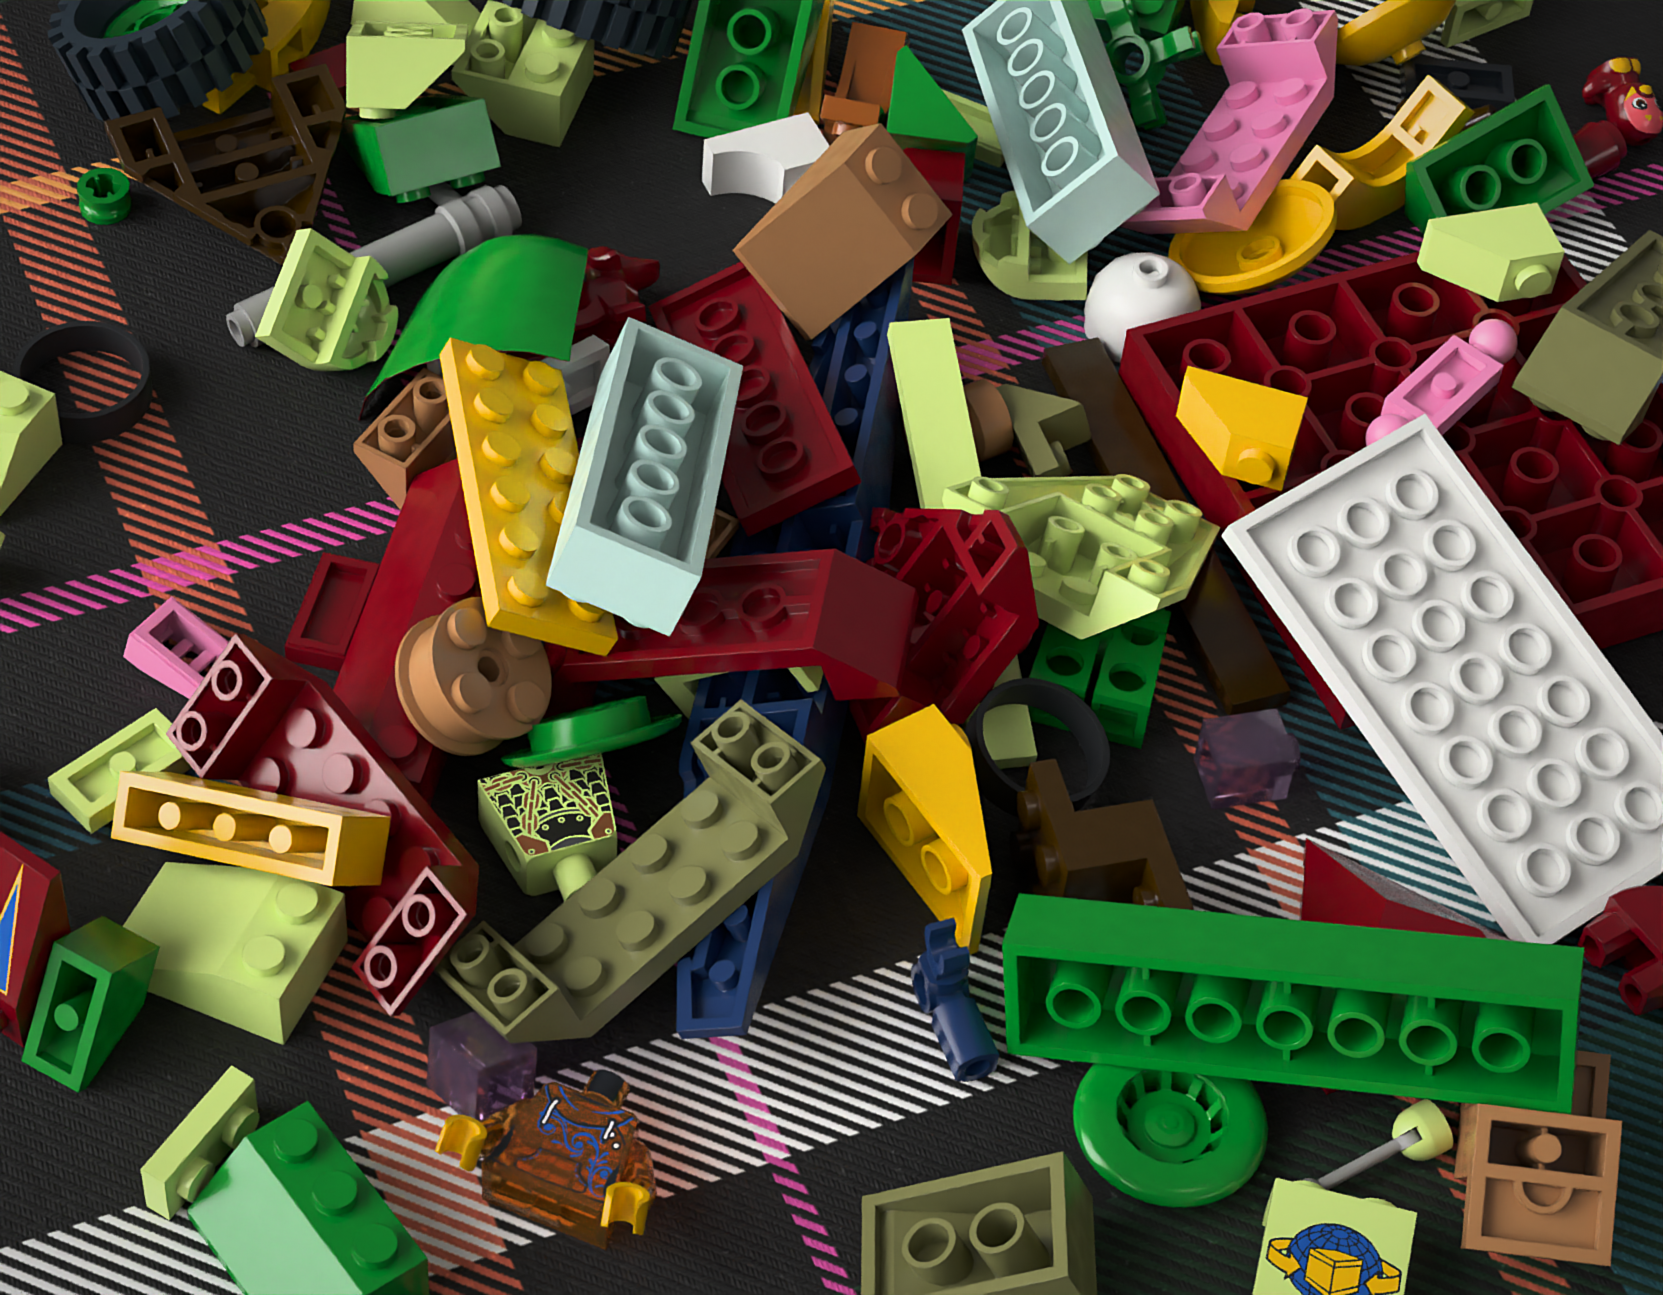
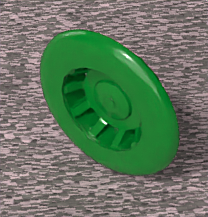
M646 696L619 699L542 718L538 724L532 725V730L527 732L530 747L507 754L501 759L509 767L529 768L593 756L642 743L670 733L680 725L682 714L651 718Z
M1095 1063L1083 1077L1076 1092L1073 1105V1122L1076 1137L1081 1150L1092 1167L1107 1182L1123 1193L1135 1199L1159 1206L1195 1207L1216 1202L1233 1194L1256 1172L1267 1146L1268 1124L1263 1102L1253 1083L1246 1079ZM1153 1089L1157 1090V1091H1154V1092H1151V1093H1146V1092H1145V1091L1153 1090ZM1125 1101H1128L1132 1104L1131 1109H1128ZM1199 1102L1202 1103L1208 1110L1205 1111L1199 1104ZM1212 1128H1219V1129H1220V1130H1218L1217 1132H1215L1214 1134L1211 1133V1129H1212Z

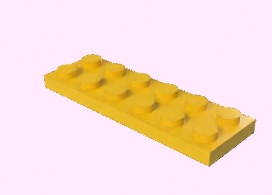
M450 337L439 356L487 627L606 657L618 640L613 613L589 603L574 601L562 592L546 586L579 459V451L562 370L553 368L541 361H529L502 353L487 345H475Z

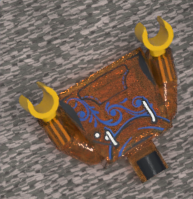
M607 1070L594 1071L583 1092L557 1082H550L544 1084L532 1099L523 1098L486 1119L478 1121L465 1115L449 1116L445 1120L435 1148V1152L440 1155L447 1151L461 1154L460 1167L468 1172L474 1170L478 1159L484 1158L481 1163L482 1200L604 1250L607 1249L611 1241L616 1221H625L634 1225L633 1234H644L647 1213L657 1197L651 1151L644 1143L638 1140L639 1119L632 1112L622 1109L630 1093V1087L619 1075Z

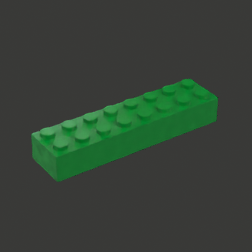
M1019 893L1002 942L1007 1054L1469 1104H1487L1562 1114H1571L1578 1056L1584 964L1583 947Z

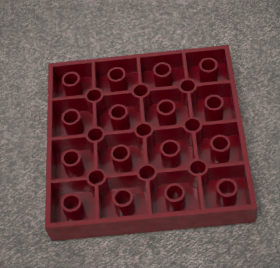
M1419 251L1130 328L1126 331L1118 373L1144 422L1207 521L1221 527L1217 537L1340 730L1355 726L1356 724L1221 535L1228 525L1367 447L1366 431L1372 421L1381 416L1385 398L1453 335L1469 344L1472 330L1480 322L1487 319L1503 320L1514 329L1518 340L1517 350L1514 356L1507 363L1503 364L1504 367L1499 382L1449 428L1442 437L1599 649L1663 630V383L1659 384L1642 423L1620 445L1610 440H1600L1584 431L1582 425L1558 412L1546 411L1537 407L1530 401L1528 396L1512 388L1517 375L1560 308L1587 285L1565 254L1552 293L1533 298H1520L1502 302L1491 300L1421 270L1417 263ZM1187 366L1308 398L1297 443L1282 491L1221 475L1182 425L1176 414Z

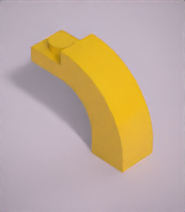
M1427 75L1390 123L1372 140L1346 153H1335L1316 145L1290 179L1312 182L1329 192L1338 216L1335 230H1351L1364 227L1396 211L1405 204L1406 163L1457 135L1475 112L1440 81Z

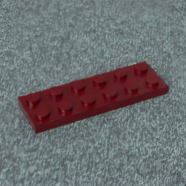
M741 261L648 306L658 330L743 366L721 479L748 537L768 527L775 526L799 512L862 483L780 308Z

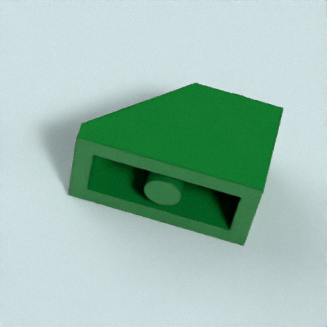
M104 916L54 941L21 1061L77 1093L86 1089L143 1007L160 946Z

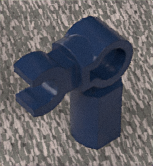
M953 917L928 924L925 927L924 933L927 950L919 957L918 963L912 965L911 979L916 999L924 1013L933 1012L931 1025L955 1080L968 1082L980 1079L994 1072L997 1068L999 1053L975 999L969 998L968 967L970 953L967 946L957 947L955 940L956 922Z

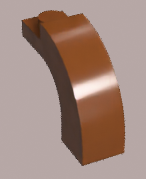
M852 22L842 73L835 96L824 95L820 115L825 124L823 136L829 145L843 131L882 123L887 130L897 51L905 45L909 48L910 39L907 32Z

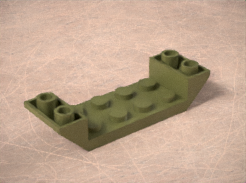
M1651 230L1646 232L1560 308L1517 375L1512 386L1513 389L1528 396L1530 401L1537 407L1546 411L1558 412L1582 425L1584 431L1600 440H1610L1617 445H1620L1642 423L1657 388L1663 381V236Z
M738 701L691 742L709 775L708 779L514 946H511L483 920L448 950L434 969V972L509 1043L592 1037L798 856L826 767L822 760L744 701Z

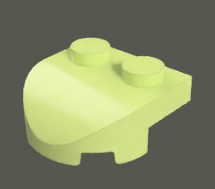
M1015 190L1002 194L1000 205L987 212L981 208L976 212L972 222L974 252L982 270L997 288L1012 297L1026 300L1062 301L1087 299L1088 251L1071 264L1067 263L1026 226Z
M311 228L297 230L255 337L301 366L315 371L353 370L367 362L376 361L389 348L398 323V308L389 304L387 290L383 283L384 280L389 278L388 274L371 256L354 257Z

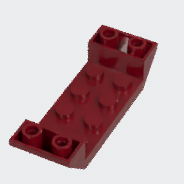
M837 549L705 559L701 579L670 637L650 628L637 627L623 617L613 613L618 640L606 657L545 641L544 649L550 665L552 687L549 705L543 718L592 706L598 682L603 680L821 666L836 701L899 697L919 596L916 588Z
M235 633L168 729L166 735L201 779L238 780L243 787L391 817L381 885L324 886L345 894L346 915L369 943L351 968L390 1016H400L475 916L479 865L327 682L247 635Z

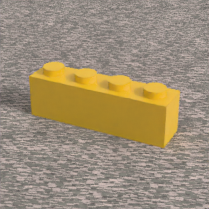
M120 771L111 838L329 886L381 885L391 817L173 772Z

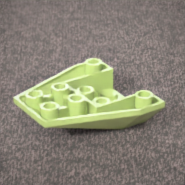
M1126 474L1077 477H974L973 480L945 488L942 497L945 509H962L970 514L982 515L984 510H999L1009 515L1028 550L1038 617L1080 640L1186 599L1221 528L1201 518L1202 512L1197 507L1179 500L1167 501L1149 492L1150 485L1145 481Z

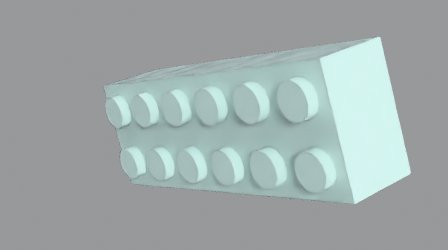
M997 0L962 29L1026 226L1067 263L1071 264L1086 251L1097 247L1104 237L1131 216L1143 211L1149 202L1160 195L1087 0Z
M628 317L599 378L546 586L562 592L574 601L589 603L621 616L637 627L650 628L670 637L702 576L743 370L742 365Z

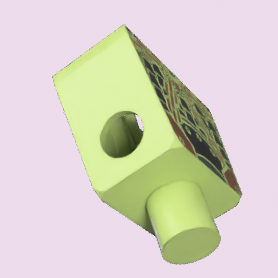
M601 754L550 765L522 768L478 780V818L480 825L523 893L536 896L559 889L565 902L617 857V831Z

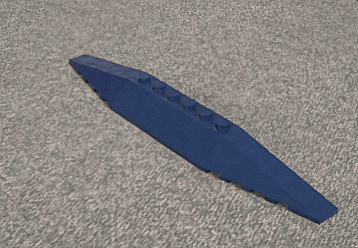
M915 256L820 332L811 344L815 355L808 369L862 483L750 537L747 536L741 523H739V529L734 535L729 557L837 549L865 564L867 560L874 558L875 543L880 533L870 529L872 507L889 509L900 406L887 333L889 323L908 321ZM788 668L735 671L699 679L679 760V775L684 781V798L709 778L691 742L740 700L744 701L819 757L826 769L798 856L687 952L682 959L677 961L676 1031L681 1039L747 1035L822 820L833 781L849 700H835L824 672L819 690L809 693Z

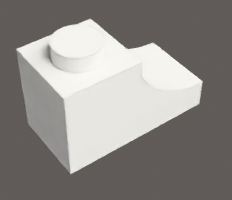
M808 112L704 139L702 182L711 196L725 193H743L759 196L776 204L830 145Z

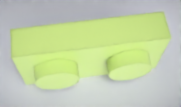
M155 708L49 776L48 782L50 794L92 834L114 818L120 771L173 772L183 774L192 767L166 735L172 723Z
M231 1065L141 1168V1175L147 1207L170 1220L186 1201H195L213 1178L215 1167L231 1148L236 1149L245 1136L255 1131L259 1121L255 1080Z

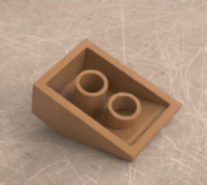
M882 123L843 131L732 251L805 340H812L913 258L952 216V213Z

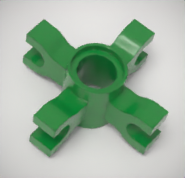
M1100 0L1113 37L1105 49L1118 83L1127 86L1135 125L1137 127L1144 126L1146 131L1167 125V117L1158 96L1156 85L1162 80L1166 71V65L1205 53L1199 32H1191L1190 27L1186 26L1156 40L1148 41L1141 36L1137 11L1133 0ZM1142 49L1144 55L1142 67L1137 73L1128 76L1125 70L1127 57L1133 51Z

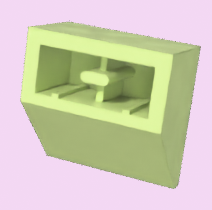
M488 0L467 40L465 52L457 59L452 69V80L469 97L485 99L489 118L506 135L560 147L594 76V40L590 39L588 41L575 36V33L568 30H559L546 25L544 20L531 18L521 13L522 9Z

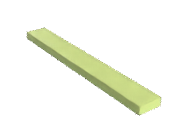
M950 319L889 323L887 336L920 508L945 509L942 502L945 488L973 480L974 477H981ZM1017 655L997 679L993 689L1004 682L1022 678ZM979 703L976 706V708L972 711L969 717L962 724L963 731L966 727L967 722L969 721V719L981 703ZM1007 704L995 707L985 713L983 719L984 741L991 758L999 769L1029 766L1031 762L1036 761L1037 751L1027 705Z

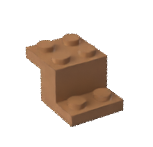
M1578 1051L1571 1114L1487 1104L1461 1103L1454 1179L1467 1181L1461 1249L1611 1266L1622 1121L1606 1119L1610 1054Z

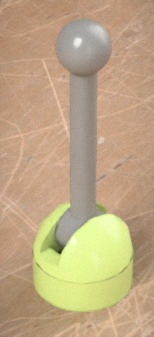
M1423 1099L1406 1108L1397 1116L1393 1124V1140L1317 1180L1313 1178H1304L1302 1180L1317 1183L1326 1190H1329L1399 1152L1403 1156L1416 1161L1433 1159L1452 1149L1453 1135L1440 1109L1432 1101Z

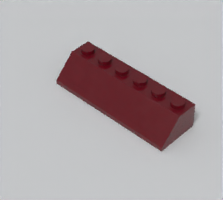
M458 458L413 477L333 689L429 806H431L449 752L430 743L409 720L396 688L395 660L403 637L415 624L431 616L441 615L448 607L458 601L471 597H482Z

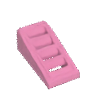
M171 596L129 634L123 657L142 672L190 699L204 679L199 673L211 662L213 664L216 662L229 641ZM170 638L178 642L171 650L163 645ZM191 650L199 656L188 665L181 659Z

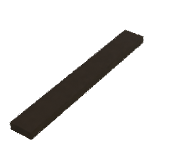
M1096 337L1045 348L1042 365L1059 397L1075 400L1084 406L1092 435L1091 439L1084 442L1101 476L1131 475L1150 485L1149 492L1167 501L1179 500L1188 503L1100 339ZM1212 547L1186 599L1171 604L1170 607L1229 718L1286 705L1291 690Z

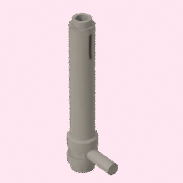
M446 182L430 185L431 195L428 197L438 205L435 209V215L354 250L350 254L354 257L371 256L388 274L389 278L383 281L385 288H388L449 259L457 258L484 241L500 236L512 235V231L519 228L522 223L521 212L514 196L502 185L495 188L485 185L464 197ZM274 287L236 303L234 311L226 315L229 331L239 346L244 347L250 344L256 348L265 344L257 339L255 335Z

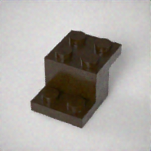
M1056 759L1030 763L1025 791H1020L1017 794L1018 830L1011 831L1009 838L1013 864L1018 871L1025 870L1030 883L1028 894L1194 910L1153 799L1075 812Z

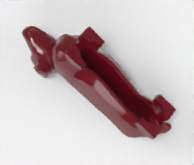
M599 246L588 250L572 345L595 335L609 344V348L612 351L628 317L645 322V305L639 303L638 291L651 286L658 280L661 267L659 260L625 256L617 249H611L606 246ZM499 351L529 361H542L548 358L529 352Z

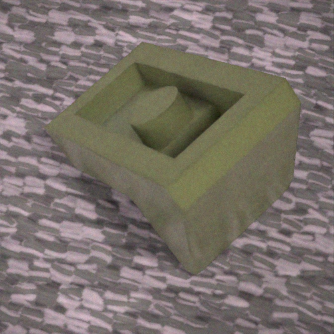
M1009 384L996 387L1008 408L1013 425V440L1030 476L1065 477L1072 474L1064 451L1087 442L1092 436L1084 406L1075 400Z

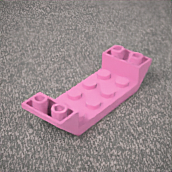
M1298 9L1288 14L1264 16L1261 13H1249L1236 19L1216 48L1230 86L1168 177L1154 178L1160 195L1149 202L1143 211L1131 216L1120 227L1144 234L1248 230L1334 98L1338 17L1335 10L1312 12L1310 9Z

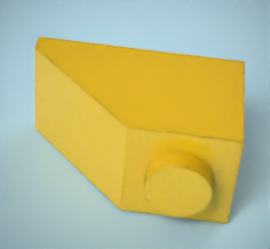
M1187 366L1176 417L1221 475L1282 491L1297 443L1308 398Z

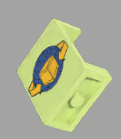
M1275 1178L1262 1226H1265L1252 1295H1404L1417 1212L1397 1208L1392 1203L1379 1198L1360 1199L1328 1191L1321 1185L1311 1181L1299 1180L1292 1182Z

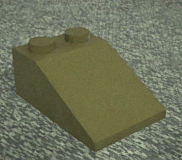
M1063 1151L862 1196L861 1295H1097L1093 1196Z

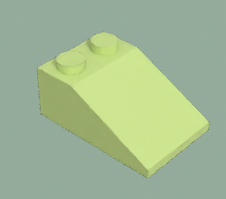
M165 862L123 925L128 930L160 946L148 992L281 1045H284L348 941L344 893L319 883L236 866Z

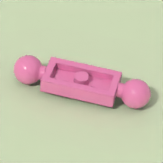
M1487 319L1480 322L1472 330L1469 344L1453 335L1385 398L1381 416L1373 420L1366 431V445L1369 446L1423 414L1428 416L1439 433L1443 435L1499 382L1504 367L1503 364L1507 363L1517 350L1518 340L1514 329L1503 320Z

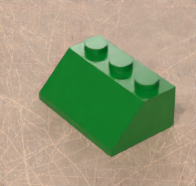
M309 1101L304 1102L245 1136L187 1210L189 1220L243 1295H429L428 1258Z

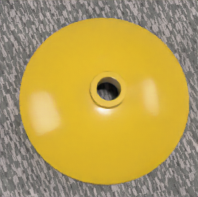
M1387 0L1338 29L1336 64L1363 66L1380 62L1391 56L1396 65L1410 60L1426 50L1421 40L1434 32L1445 21L1456 0Z
M1283 179L1278 182L1247 231L1176 233L1170 244L1168 257L1186 269L1200 292L1213 295H1237L1262 291L1286 281L1316 259L1326 247L1335 231L1338 219L1337 210L1331 195L1323 187L1304 180Z

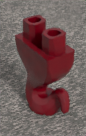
M1642 885L1629 887L1609 896L1602 915L1598 916L1584 928L1577 945L1584 948V957L1593 967L1602 968L1619 959L1629 972L1623 975L1618 989L1621 999L1637 1016L1659 1008L1663 1009V886Z

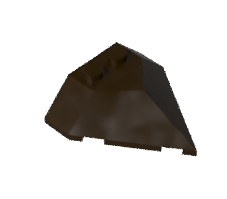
M326 64L272 77L271 108L177 133H172L161 107L104 121V125L124 173L283 266L296 231L313 229L346 116V104Z

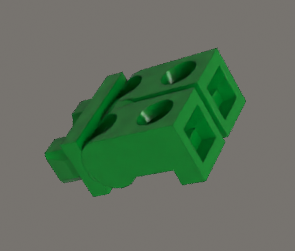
M1164 607L1082 640L1048 623L1029 678L1041 679L1060 685L1085 702L1093 672L1098 673L1099 676L1093 694L1091 710L1101 722L1108 741L1141 749L1171 612L1165 611ZM1028 706L1030 721L1070 731L1069 728L1051 714L1036 707Z

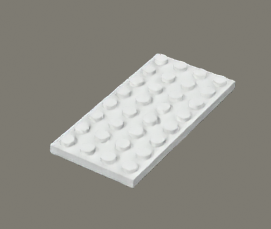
M1426 414L1421 415L1228 525L1221 537L1509 939L1520 942L1554 945L1603 913L1609 896L1629 887L1646 885L1663 874L1662 733Z

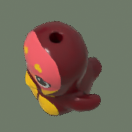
M1620 56L1606 61L1591 71L1587 76V82L1583 86L1582 97L1589 106L1600 104L1605 107L1607 121L1616 126L1621 132L1626 145H1645L1654 140L1661 132L1663 127V111L1654 96L1651 86L1640 82L1641 64L1639 60L1634 57Z

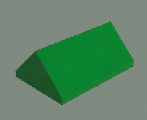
M905 45L897 51L887 131L902 150L905 148L965 153V182L972 174L978 135L908 46Z
M1550 84L1543 85L1406 163L1405 216L1423 235L1425 234L1429 219L1532 203H1538L1545 215L1594 186Z

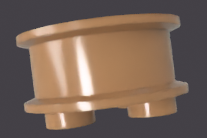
M471 597L458 601L448 607L441 615L431 616L415 624L403 637L395 660L396 688L409 720L430 743L451 754L475 756L495 748L503 740L517 738L532 730V725L538 724L541 721L549 705L552 687L551 671L541 640L487 627L482 597Z

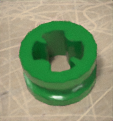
M112 168L93 169L83 174L78 180L79 210L82 216L89 222L98 225H110L125 219L131 212L130 183L127 176L121 171Z

